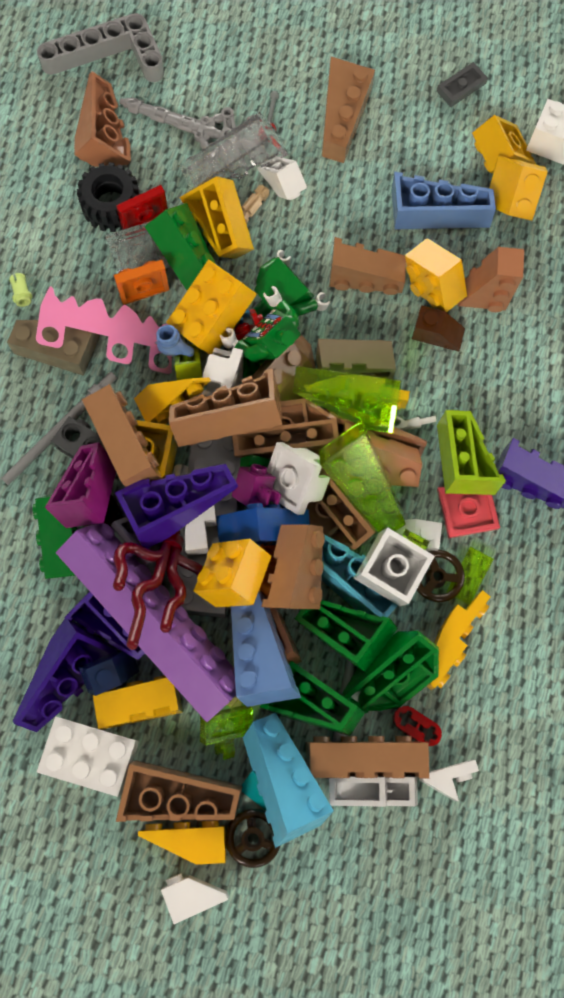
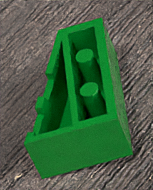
M52 495L36 498V503L33 504V516L35 520L38 519L39 530L36 531V541L42 550V556L39 558L41 572H44L45 579L76 576L56 554V551L75 533L77 527L65 528L45 508Z

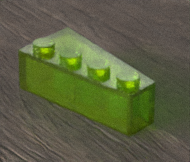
M362 420L319 450L320 465L378 532L387 527L397 531L406 525L402 507Z

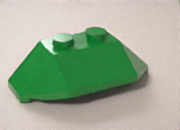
M398 631L391 637L366 673L357 668L341 695L365 713L400 708L438 677L439 647L419 631Z

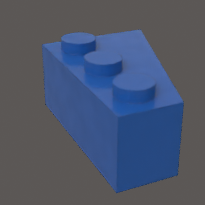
M263 503L248 504L246 510L216 516L219 542L251 539L256 544L272 546L277 543L281 525H310L309 510H306L302 515H297L284 506L281 508L280 504L266 505L265 508H263Z

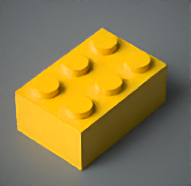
M208 259L166 323L174 326L182 336L208 354H213L214 348L220 349L223 345L219 335L228 337L226 328L234 329L257 293Z

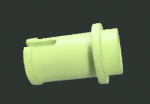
M16 273L17 281L11 275L9 280L14 293L12 296L13 302L19 307L28 306L31 303L32 294L28 291L25 275Z

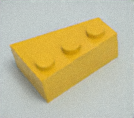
M216 176L179 197L184 204H188L195 221H198L204 230V236L218 257L236 259L254 250L233 180Z
M164 675L153 678L154 681L145 683L143 681L130 682L126 684L127 687L116 690L115 687L97 696L93 695L98 729L103 730L183 713L179 691Z

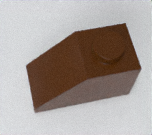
M421 305L411 339L459 352L465 328L447 312Z

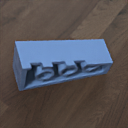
M394 171L391 189L394 229L490 228L496 210L493 189L467 184L454 186L445 180H439V183L426 181L423 176L417 175L414 178L404 177L403 173Z
M260 590L254 605L231 606L236 697L247 707L301 698L291 667L285 656L283 644L279 639L270 608L261 607L263 599H266V597Z

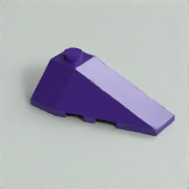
M226 464L196 469L190 474L175 476V474L165 475V479L150 481V479L139 480L115 492L141 545L148 549L168 539L238 488V484Z
M64 619L49 641L13 719V723L38 732L62 711V703L73 694L78 697L84 692L81 687L85 683L79 667L118 650L96 633L91 634L86 631L87 628L81 624Z

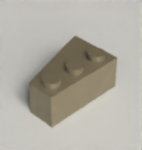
M16 320L7 341L14 354L84 376L100 334L65 326L63 345L60 348L41 345L36 341L38 320ZM46 327L42 331L43 338L48 342H55L59 338L58 331L53 327Z
M318 339L315 359L319 381L344 375H375L386 377V379L394 377L396 365L392 341Z

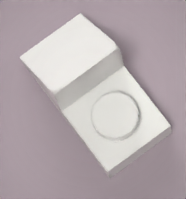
M469 760L430 771L429 779L419 780L453 801H459L452 779L455 778L457 783L473 778L471 773L479 770L476 760Z

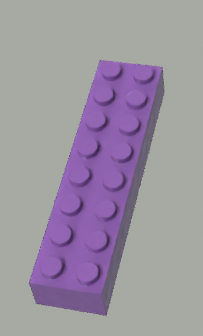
M105 523L92 524L76 530L56 551V554L129 635L134 616V608L131 602L132 591L137 584L152 578L150 570L145 565L140 564L133 554H126L128 576L123 590L116 591L113 588L116 575L113 559L116 548L122 543L115 536L114 530ZM160 585L153 591L146 592L143 595L146 617L138 646L201 717L208 722L236 696L235 669L225 658L224 652L211 643L205 631L193 623L182 606L175 611L170 632L163 633L160 630L164 608L171 599L169 591L163 585Z

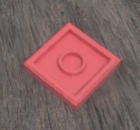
M445 487L437 488L448 539L500 529L492 495L446 494Z

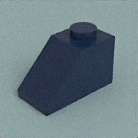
M121 650L79 667L88 693L94 696L122 685L139 672L135 658Z

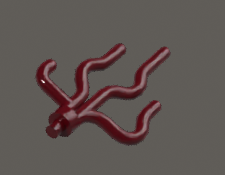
M180 531L162 541L160 548L156 551L149 550L136 543L127 542L119 545L114 552L113 560L116 567V575L113 588L116 591L123 590L128 576L126 554L130 553L151 562L156 561L152 578L137 584L132 591L131 602L134 608V616L126 643L130 650L136 649L139 645L146 617V607L143 600L144 593L158 588L164 579L166 571L168 579L175 590V596L167 602L160 624V630L163 633H168L172 628L176 609L184 603L186 598V587L178 574L177 567L181 566L195 573L197 577L203 568L198 562L181 555L184 540L180 536Z

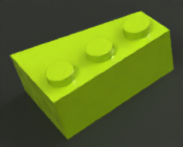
M446 410L437 424L445 493L495 495L506 480L503 474H499L494 464L495 458L492 453L488 452L483 442L485 438L471 411Z

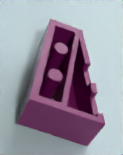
M99 442L79 447L45 506L65 528L104 523L116 470L107 451Z

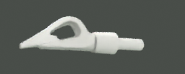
M395 416L387 424L390 425L392 422L397 421L399 425L395 426L396 428L403 431L421 428V425L436 422V416L422 419L416 417L407 421L399 416Z

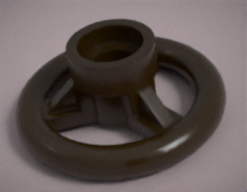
M428 551L435 557L425 575L426 586L424 587L420 582L417 592L425 599L433 602L449 601L456 597L463 588L465 581L463 566L453 554L447 551ZM436 558L448 560L454 566L457 574L446 573L445 570L439 567ZM439 573L441 581L435 580L433 574ZM446 582L456 583L445 594L431 593L433 589L441 588Z
M248 809L240 812L235 816L234 820H231L226 830L225 841L230 856L238 864L248 868L265 866L276 857L280 846L275 848L273 841L264 838L263 832L256 827L255 818L262 819L268 824L265 811L259 809ZM247 819L248 829L242 835V842L235 847V830L242 821ZM251 833H255L259 837V841L256 844H251L248 841V836ZM262 847L269 850L266 855L257 859H249L241 855L246 850L254 852Z

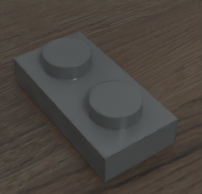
M472 62L439 84L436 92L452 107L487 83L488 77Z

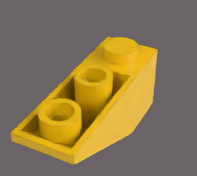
M189 378L148 384L134 400L146 422L167 424L169 423L170 406L201 394L203 388L211 380L210 378Z
M219 820L202 821V826L190 827V822H174L173 828L163 829L162 823L145 824V829L138 831L139 837L196 865L226 862L225 825H219Z

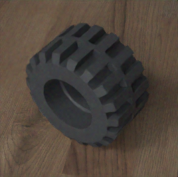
M109 162L106 166H104V163H100L97 168L94 166L89 168V173L84 172L82 175L83 180L78 182L77 196L87 222H91V226L97 228L99 225L101 231H106V228H110V232H116L115 228L120 227V230H122L116 205L140 195L139 187L135 176L132 175L129 169L125 170L124 166L120 164L116 167L114 163ZM108 192L121 194L118 199L112 202H101L98 200L103 194Z

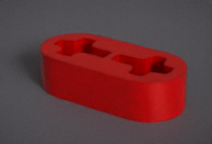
M402 706L394 712L393 723L401 732L412 736V739L417 742L428 743V746H434L440 742L442 738L441 728L431 719L409 706ZM408 711L411 714L409 718L416 723L415 727L409 723L402 726L400 724L402 719L399 717V714H405ZM419 726L424 729L432 727L434 729L433 734L436 736L435 739L425 741V734L418 730Z

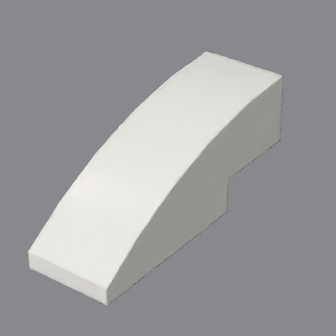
M215 505L185 526V551L187 556L207 554L209 549L206 527L217 526Z
M350 776V778H329V803L331 806H417V777L386 778L378 776V778H356L355 776Z

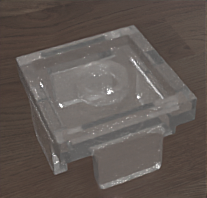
M149 222L105 235L117 273L123 269H134L143 266L148 261L163 260L165 269L169 268L167 260L144 227Z

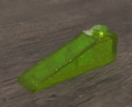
M296 366L293 393L358 424L366 430L393 433L402 379Z

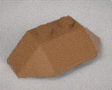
M300 335L278 358L265 360L252 375L254 380L264 376L265 370L273 368L280 392V401L302 399L306 393V387L315 383L318 379L311 344Z
M307 398L280 401L282 425L232 436L234 456L236 458L255 455L270 459L277 442H284L292 448H307L312 452L340 444L336 417Z
M323 462V464H320L322 468L319 475H326L330 477L322 500L309 502L306 510H309L310 525L322 526L324 535L348 546L349 549H357L373 536L376 530L366 508L348 486L341 482L340 476L335 470Z

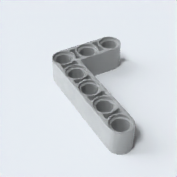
M138 13L123 16L42 43L37 49L41 68L50 75L132 49L146 80L158 82L164 76L162 55L145 18Z

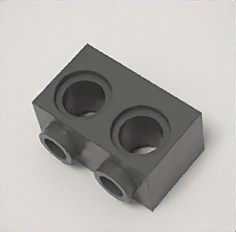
M70 416L51 440L57 450L72 459L79 447L99 442L105 449L99 435L90 430L91 426L80 418L76 421ZM72 434H80L76 441H69V437Z

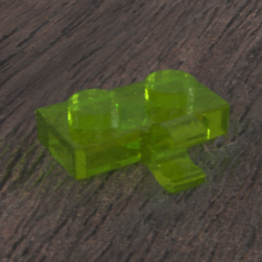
M243 705L220 710L208 722L200 715V742L204 745L215 744V754H223L224 760L234 758V739L243 737L253 723V708Z

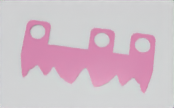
M52 286L49 287L40 306L36 341L39 344L60 348L63 345L65 326L108 336L106 356L110 361L122 364L131 363L134 343L150 346L149 368L165 374L172 373V356H167L169 365L166 368H159L154 363V356L161 353L155 344L157 341L156 333L160 327L152 316H149L142 323L138 315L130 307L123 305L116 315L110 318L102 299L89 300L78 307L74 296H71L64 302H60L55 296ZM46 327L55 328L59 334L57 341H46L42 336L43 329ZM117 343L125 345L128 350L127 356L123 359L115 357L112 353V347Z

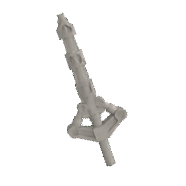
M121 98L119 101L131 113L137 115L140 113L151 117L150 119L157 122L166 123L193 133L195 141L200 143L207 162L215 161L217 157L232 149L234 145L259 154L262 150V144L237 136L234 112L230 107L224 108L221 113L215 114L213 117L203 116L201 120L171 112L169 109L157 105L143 103L144 101L137 98ZM223 122L224 127L222 130L215 127V123ZM210 138L217 139L211 145H209L208 140H210Z

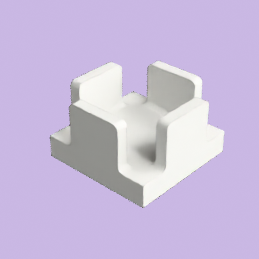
M234 347L232 352L219 348L213 349V354L208 356L202 375L203 378H210L211 381L208 383L206 390H203L201 394L208 397L217 388L226 385L230 389L240 384L244 371L243 350Z
M284 442L276 443L267 472L276 477L273 490L281 493L279 501L281 505L297 515H302L305 513L309 502L322 500L330 477L326 475H319L322 468L320 464H323L324 458L307 448H292Z

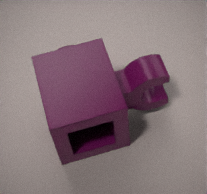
M252 464L251 467H239L236 478L238 488L232 492L231 496L245 506L263 503V507H265L269 501L279 504L281 493L273 490L276 477L268 473L266 467Z

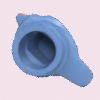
M163 325L158 329L155 344L162 354L166 356L185 355L188 357L194 355V349L186 344L174 326Z

